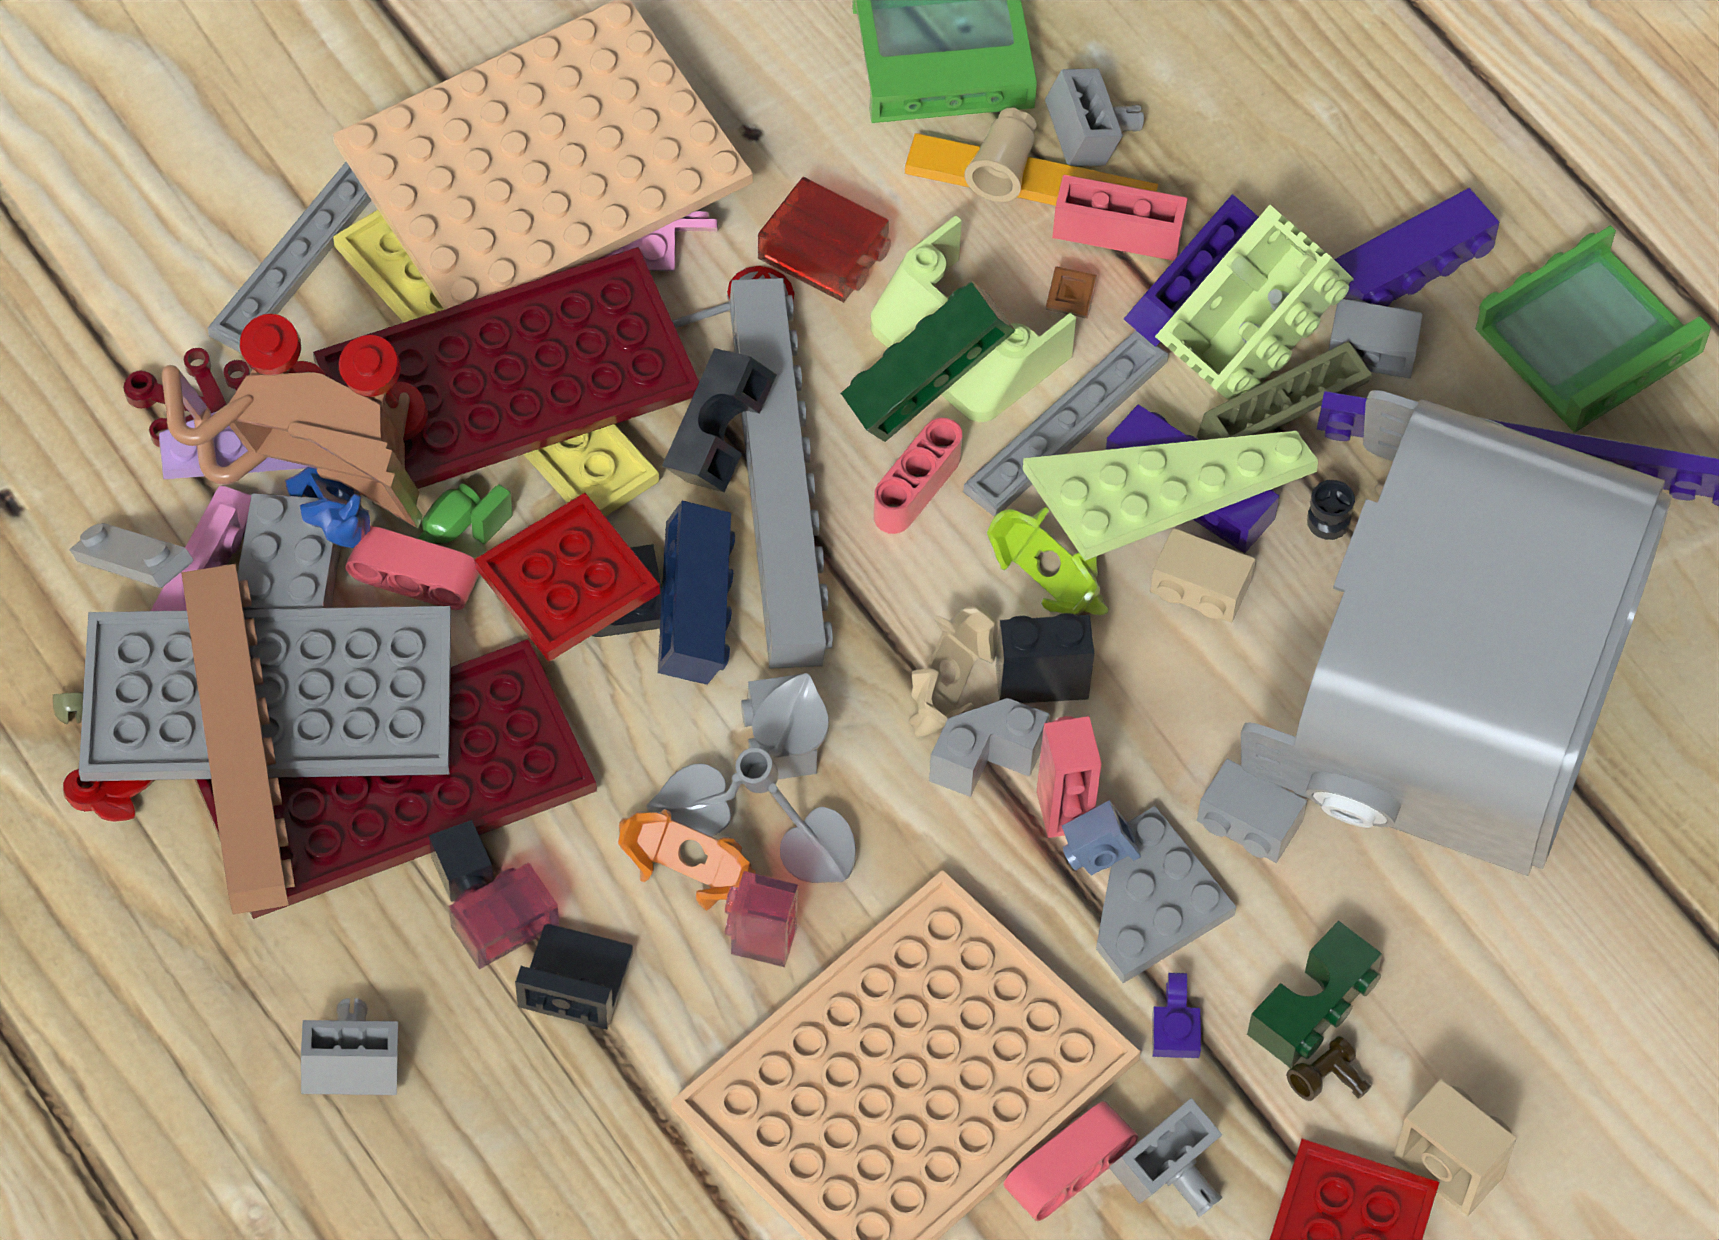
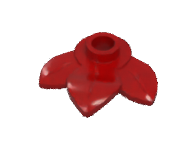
M76 769L66 776L63 782V794L70 805L79 811H94L101 819L106 821H126L135 818V808L130 798L145 790L154 780L81 781L79 769ZM81 786H92V787H90V788H82Z

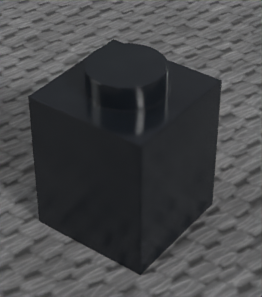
M472 820L429 835L431 858L451 902L462 898H476L487 889L494 887L492 864Z

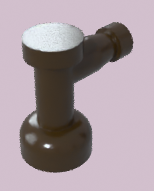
M1341 1036L1333 1039L1329 1043V1050L1311 1065L1298 1063L1288 1070L1286 1074L1291 1088L1306 1101H1312L1322 1092V1079L1331 1072L1342 1083L1353 1090L1352 1093L1357 1099L1363 1097L1372 1088L1350 1064L1356 1058V1053L1353 1046Z

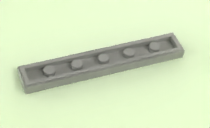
M347 162L343 164L208 326L209 337L241 353L240 336L245 326L252 319L260 315L278 314L333 248V236L351 226L371 202V198Z
M1135 330L964 484L963 493L993 516L1005 510L1032 485L1023 471V458L1067 454L1160 370L1168 361V353L1159 346H1153Z

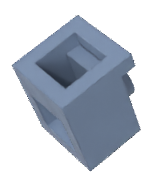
M1110 800L1062 825L1068 843L1063 846V851L1069 864L1075 871L1084 867L1092 876L1103 869L1111 867L1114 863L1127 856L1133 861L1141 857L1129 823Z

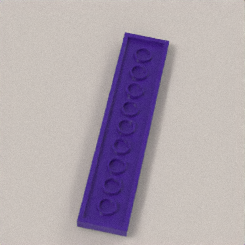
M1324 391L1316 430L1325 431V437L1336 441H1349L1351 436L1363 438L1367 398ZM1492 420L1505 427L1665 480L1663 489L1669 490V495H1672L1674 499L1690 501L1695 499V495L1713 498L1712 503L1719 506L1718 458Z

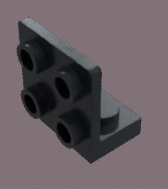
M545 924L530 968L520 966L515 981L517 1006L608 1030L633 955V946L628 943L552 924Z

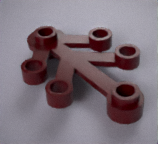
M202 348L188 350L183 359L186 372L195 378L203 395L200 398L210 409L211 413L219 411L228 404L211 372V361L208 352ZM194 360H204V363L199 366L191 365ZM232 360L225 365L223 373L228 387L237 391L245 377L250 375L249 366L246 362ZM139 370L131 373L125 380L123 389L126 400L131 406L143 409L154 405L156 402L165 404L163 385L157 382L153 374ZM237 371L244 373L239 378L230 377L232 373ZM138 384H147L142 389L134 388ZM192 415L185 417L186 423L194 420ZM167 418L156 419L149 427L151 440L159 448V436L156 434L160 430L169 429Z

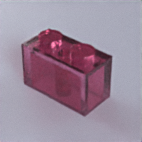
M529 862L517 869L510 868L503 871L495 878L494 882L477 891L469 890L464 892L452 905L448 906L451 928L479 970L541 936L545 924L559 926L558 904Z
M744 871L739 888L731 886L725 904V913L729 914L725 935L731 936V954L785 968L797 930L798 884Z

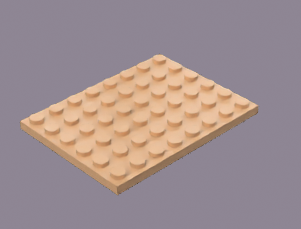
M614 0L333 134L334 144L443 309L593 262L753 183L752 171L630 0Z
M942 870L671 1100V1108L806 1240H938L999 1186L1020 1163L1046 1144L1139 1061L1141 1051Z

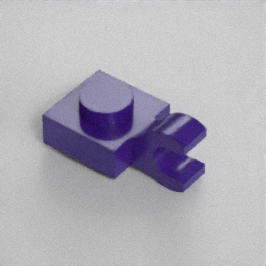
M1168 973L1166 1007H1153L1152 1057H1200V1008L1186 1007L1187 973Z

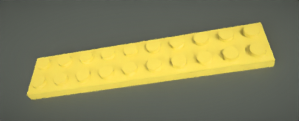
M378 209L333 236L334 247L403 323L444 310ZM615 424L523 454L567 503L586 493L605 517L659 482V472Z

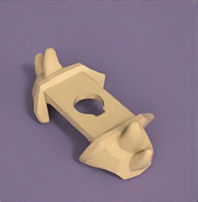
M977 605L963 608L951 620L938 615L934 618L939 628L943 630L928 667L912 671L913 689L911 697L918 702V713L909 719V724L917 728L914 731L916 737H925L940 728L943 729L948 718L975 709L972 702L958 709L956 705L974 662L978 658L991 664L995 661L993 629L996 623L988 611ZM944 659L952 663L956 673L954 682L948 685L941 683L942 677L939 668L940 663Z

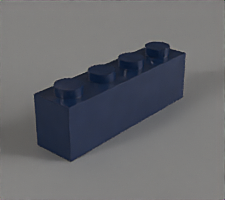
M682 500L666 521L657 670L659 674L708 685L718 671H723L728 663L730 646L725 644V634L731 621L732 609L730 606H727V593L731 588L734 575L733 569L729 568V556L735 543V532L730 531V512Z

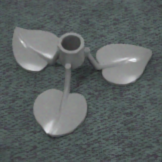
M804 673L781 684L759 705L753 718L752 729L756 741L766 747L763 749L749 748L738 756L736 760L737 773L732 775L733 782L727 792L725 778L717 769L707 764H692L680 769L671 776L660 792L647 804V809L650 813H660L662 810L667 809L671 812V819L713 837L729 825L731 810L726 801L736 796L741 784H744L747 789L754 793L769 791L797 826L783 836L780 844V857L788 872L794 877L810 883L844 882L850 877L856 860L854 835L847 821L839 813L826 807H818L812 810L803 821L776 786L779 773L771 758L779 757L783 749L794 756L809 754L823 743L828 734L829 716L811 676Z

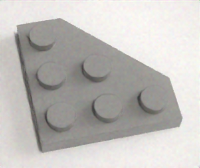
M1156 806L1128 822L1141 857L1134 861L1129 856L1119 860L1111 866L1096 950L1122 983L1127 982L1235 916L1236 912L1235 904Z

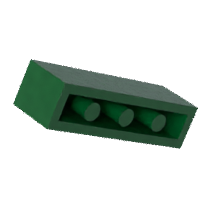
M971 281L966 286L955 290L949 296L948 301L935 313L922 318L917 323L915 330L901 342L887 348L883 353V357L872 367L858 373L851 380L850 385L840 394L869 433L886 442L1016 330L991 296Z

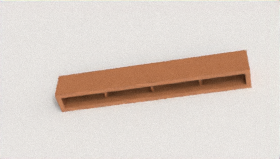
M236 564L181 572L226 884L232 914L288 906L286 888L295 887L291 859L282 860L280 847L288 846L289 844L285 819H275L274 806L282 805L278 777L269 778L267 767L268 765L276 764L272 737L263 738L261 725L270 724L266 697L257 698L255 686L263 685L264 681L260 657L251 659L249 649L250 646L258 645L254 618L245 620L243 610L244 607L252 606L248 579L239 581Z

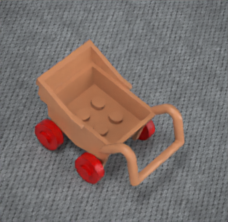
M277 314L260 315L252 319L245 326L240 336L241 354L252 368L249 376L245 377L229 404L212 416L210 409L175 365H167L162 370L169 431L178 442L188 446H197L199 467L203 475L211 482L221 485L234 483L262 463L267 457L315 467L320 477L345 484L419 529L422 514L416 504L420 492L405 470V443L403 441L415 437L422 431L428 419V407L425 399L416 387L406 382L397 381L401 370L400 359L393 346L384 338L376 335H364L353 339L345 346L339 359V371L348 386L346 387L327 377L318 365L308 361H297L301 353V338L288 319ZM184 406L193 416L195 428L187 426ZM230 426L248 451L229 466L221 467L216 461L214 437Z

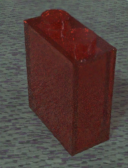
M803 176L758 233V259L844 303L853 290L859 291L864 286L869 275V269L875 261L881 262L886 257L891 246V239L888 238L889 220Z

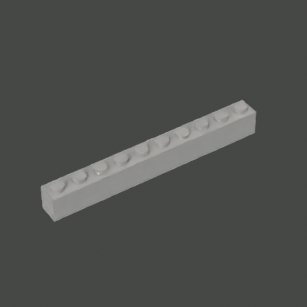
M783 278L732 280L730 316L734 352L751 356L777 374L760 414L750 411L741 412L769 669L823 666L825 649L832 648L833 636L831 622H823L822 611L828 610L827 585L819 584L818 573H823L824 560L822 547L814 546L813 536L819 535L818 510H810L809 499H814L815 496L813 473H806L805 463H810L809 437L801 436V427L806 426L805 401H797L796 391H801L802 373L801 366L793 365L792 356H797L798 352L796 330H789L788 321H793L792 295H785Z

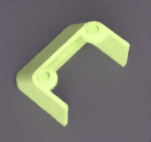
M956 215L906 253L871 312V332L887 348L901 342L915 330L917 323L922 318L935 313L948 301V298L933 285L943 278L948 268L959 261L962 220ZM1069 313L1040 337L1023 324L1010 323L1016 331L941 395L970 420L987 422L996 418L1072 358L1076 317Z

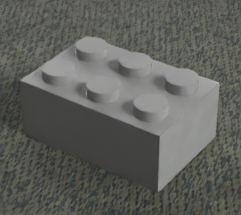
M252 493L238 570L239 581L248 579L252 606L244 607L243 610L332 607L341 546L329 542L322 528L305 523L300 510L301 504L319 500L318 498Z

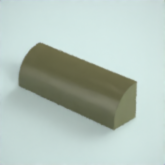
M1347 341L1205 412L1196 437L1198 440L1266 434L1320 407L1324 391L1346 394L1368 383L1372 374L1350 342Z

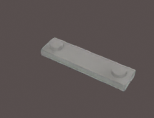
M105 523L93 525L85 530L80 536V541L69 549L77 562L158 588L165 586L192 564L193 561L185 547Z

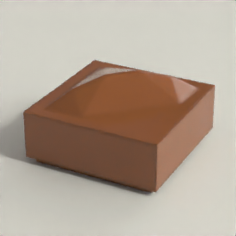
M1055 266L1046 310L1064 314L1071 313L1074 316L1088 319L1097 275Z

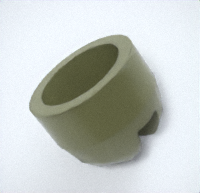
M84 692L53 694V709L59 721L68 724V712H76L77 724L82 722Z

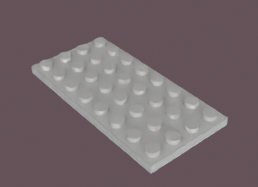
M450 606L244 610L245 620L254 618L258 645L250 646L249 649L251 659L260 657L264 681L263 685L255 686L257 698L266 697L270 724L261 725L263 738L272 737L276 764L267 766L269 778L449 774ZM187 611L88 612L79 761L81 781L211 779Z

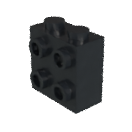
M1062 613L1055 617L1031 618L1029 616H1015L1011 619L1000 620L995 665L999 701L1006 698L1020 703L1089 700L1095 654L1090 615L1076 616L1072 613Z

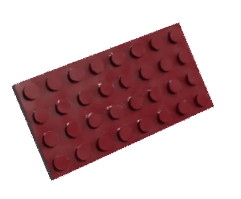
M639 247L366 334L382 337L393 346L401 364L400 375L397 381L406 382L416 387L422 394L428 407V419L422 431L415 437L403 441L405 443V470L417 489L692 399L699 384L697 375ZM353 339L313 352L315 364L324 371L326 376L346 387L348 386L339 371V359L345 346Z
M529 639L451 667L449 774L278 778L282 805L274 806L275 819H285L289 844L288 846L280 847L282 860L291 859L295 887L286 888L288 906L430 854L429 835L472 820L478 835L597 792L593 774ZM194 779L220 840L211 779ZM287 906L252 911L250 914L255 919Z

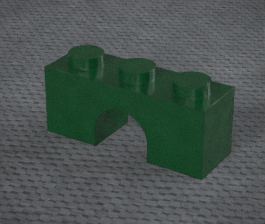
M1338 920L1309 951L1305 973L1318 982L1323 991L1314 996H1301L1292 992L1280 982L1251 1014L1247 1035L1289 1068H1292L1302 1056L1305 1059H1309L1324 1040L1322 1034L1328 1027L1333 1025L1337 1028L1348 1017L1353 1008V1005L1350 1003L1359 994L1365 997L1375 988L1381 978L1378 969L1382 953Z

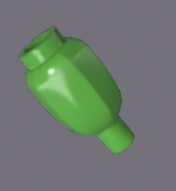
M461 484L457 489L446 490L424 515L422 521L424 532L417 539L433 544H446L453 541L471 524L470 512L481 501L480 497L465 484Z

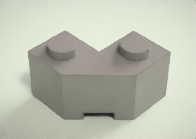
M1006 698L948 718L931 753L929 781L971 797L988 761L1030 777L1041 754L1044 723L1049 722V713Z

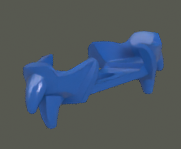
M307 467L299 474L285 480L290 496L302 497V495H305L309 498L319 499L314 502L301 504V516L305 523L322 528L329 542L338 546L354 548L370 531L369 510L361 506V496L354 494V490L339 481L320 477L315 467Z

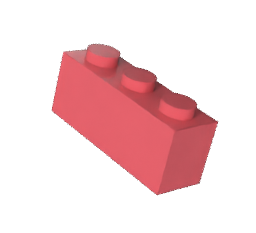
M1063 175L1055 207L1052 238L1174 261L1178 256L1188 198Z
M1063 716L1052 722L1044 723L1036 792L1048 838L1065 836L1062 825L1096 808L1101 760L1090 716L1080 718Z

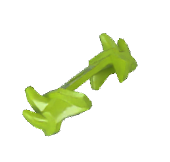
M1047 507L1041 509L1034 516L1013 509L1003 510L994 516L987 535L1001 569L1006 570L1013 561L1049 592L1055 600L1043 598L1041 602L1043 608L1050 612L1072 613L1075 615L1084 611L1096 615L1108 613L1109 609L1103 603L1104 598L1099 594L1100 587L1095 579L1098 575L1097 556L1084 560L1079 552L1072 555L1040 526L1049 511ZM1041 551H1053L1059 556L1061 562L1060 569L1054 576L1048 577L1042 573L1040 560L1037 558Z

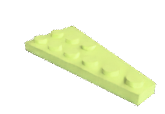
M1297 431L1023 458L1024 473L1084 560L1317 472L1318 459Z

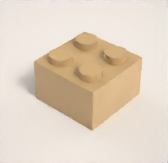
M1440 1079L1405 1117L1393 1158L1413 1174L1440 1182L1437 1193L1466 1216H1469L1503 1179L1517 1138L1512 1135L1510 1128L1501 1119L1495 1116L1489 1117L1475 1106L1471 1097L1464 1090L1456 1086L1451 1087Z

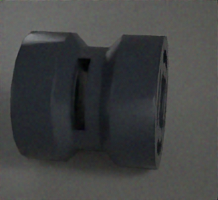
M1338 480L1320 482L1313 489L1307 515V526L1314 535L1325 540H1335L1348 532L1355 504V495L1352 489L1344 482Z

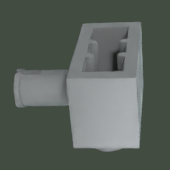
M1099 68L1062 69L1045 98L1066 163L1070 166L1106 165L1123 136L1121 131H1140L1143 126L1144 115L1143 112H1140L1141 106L1112 107Z
M350 998L344 999L338 1004L337 1021L303 1020L301 1094L397 1095L398 1021H366L367 1005L357 998H354V1013H349Z
M1190 1098L1109 1166V1168L1139 1204L1154 1194L1165 1183L1168 1186L1173 1184L1196 1211L1197 1216L1200 1217L1223 1197L1214 1190L1194 1166L1197 1163L1195 1158L1221 1137L1222 1134L1195 1101Z

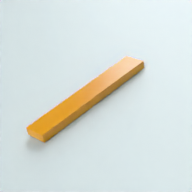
M915 133L905 164V174L969 187L964 176L965 169L978 153L980 146ZM1028 157L1023 172L1021 190L1017 198L1056 206L1063 175L1158 192L1159 184Z

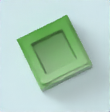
M499 484L470 512L473 537L485 545L513 516L511 492Z

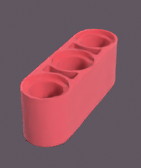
M949 418L931 420L877 484L874 492L873 520L881 531L888 534H897L905 531L957 469L961 461L962 429L958 423ZM937 445H946L947 447H939ZM914 474H920V475H923V476H922V477H915V476H913V475H914ZM896 504V505H899V506H898V507H890V506H887V505Z
M370 526V531L353 548L345 566L346 571L351 577L362 583L433 605L450 606L451 610H461L465 607L479 576V572L475 568L474 558L465 553L375 526Z
M1102 1101L1020 1163L1006 1178L1003 1184L1004 1188L1035 1221H1041L1108 1170L1109 1166L1136 1144L1139 1138L1138 1134L1106 1101Z

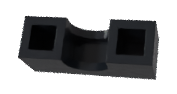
M714 348L662 466L687 483L725 493L742 455L741 452L724 441L725 430L729 422L741 412L750 411L760 414L777 374L751 356Z

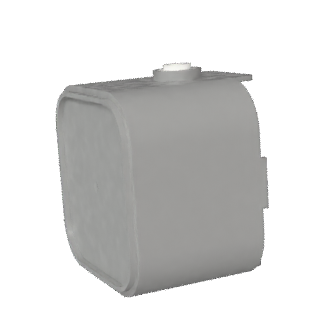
M1373 390L1369 392L1366 400L1363 445L1364 448L1374 455L1393 461L1378 503L1368 499L1365 500L1335 580L1333 589L1344 592L1319 658L1304 704L1296 737L1260 724L1245 723L1241 730V767L1244 771L1257 778L1293 790L1295 794L1311 799L1320 805L1325 813L1345 823L1364 828L1372 826L1390 827L1529 876L1532 866L1540 869L1544 868L1640 603L1659 545L1672 495L1662 492L1665 480L1505 427L1495 421L1475 417L1425 399L1417 402L1385 391Z

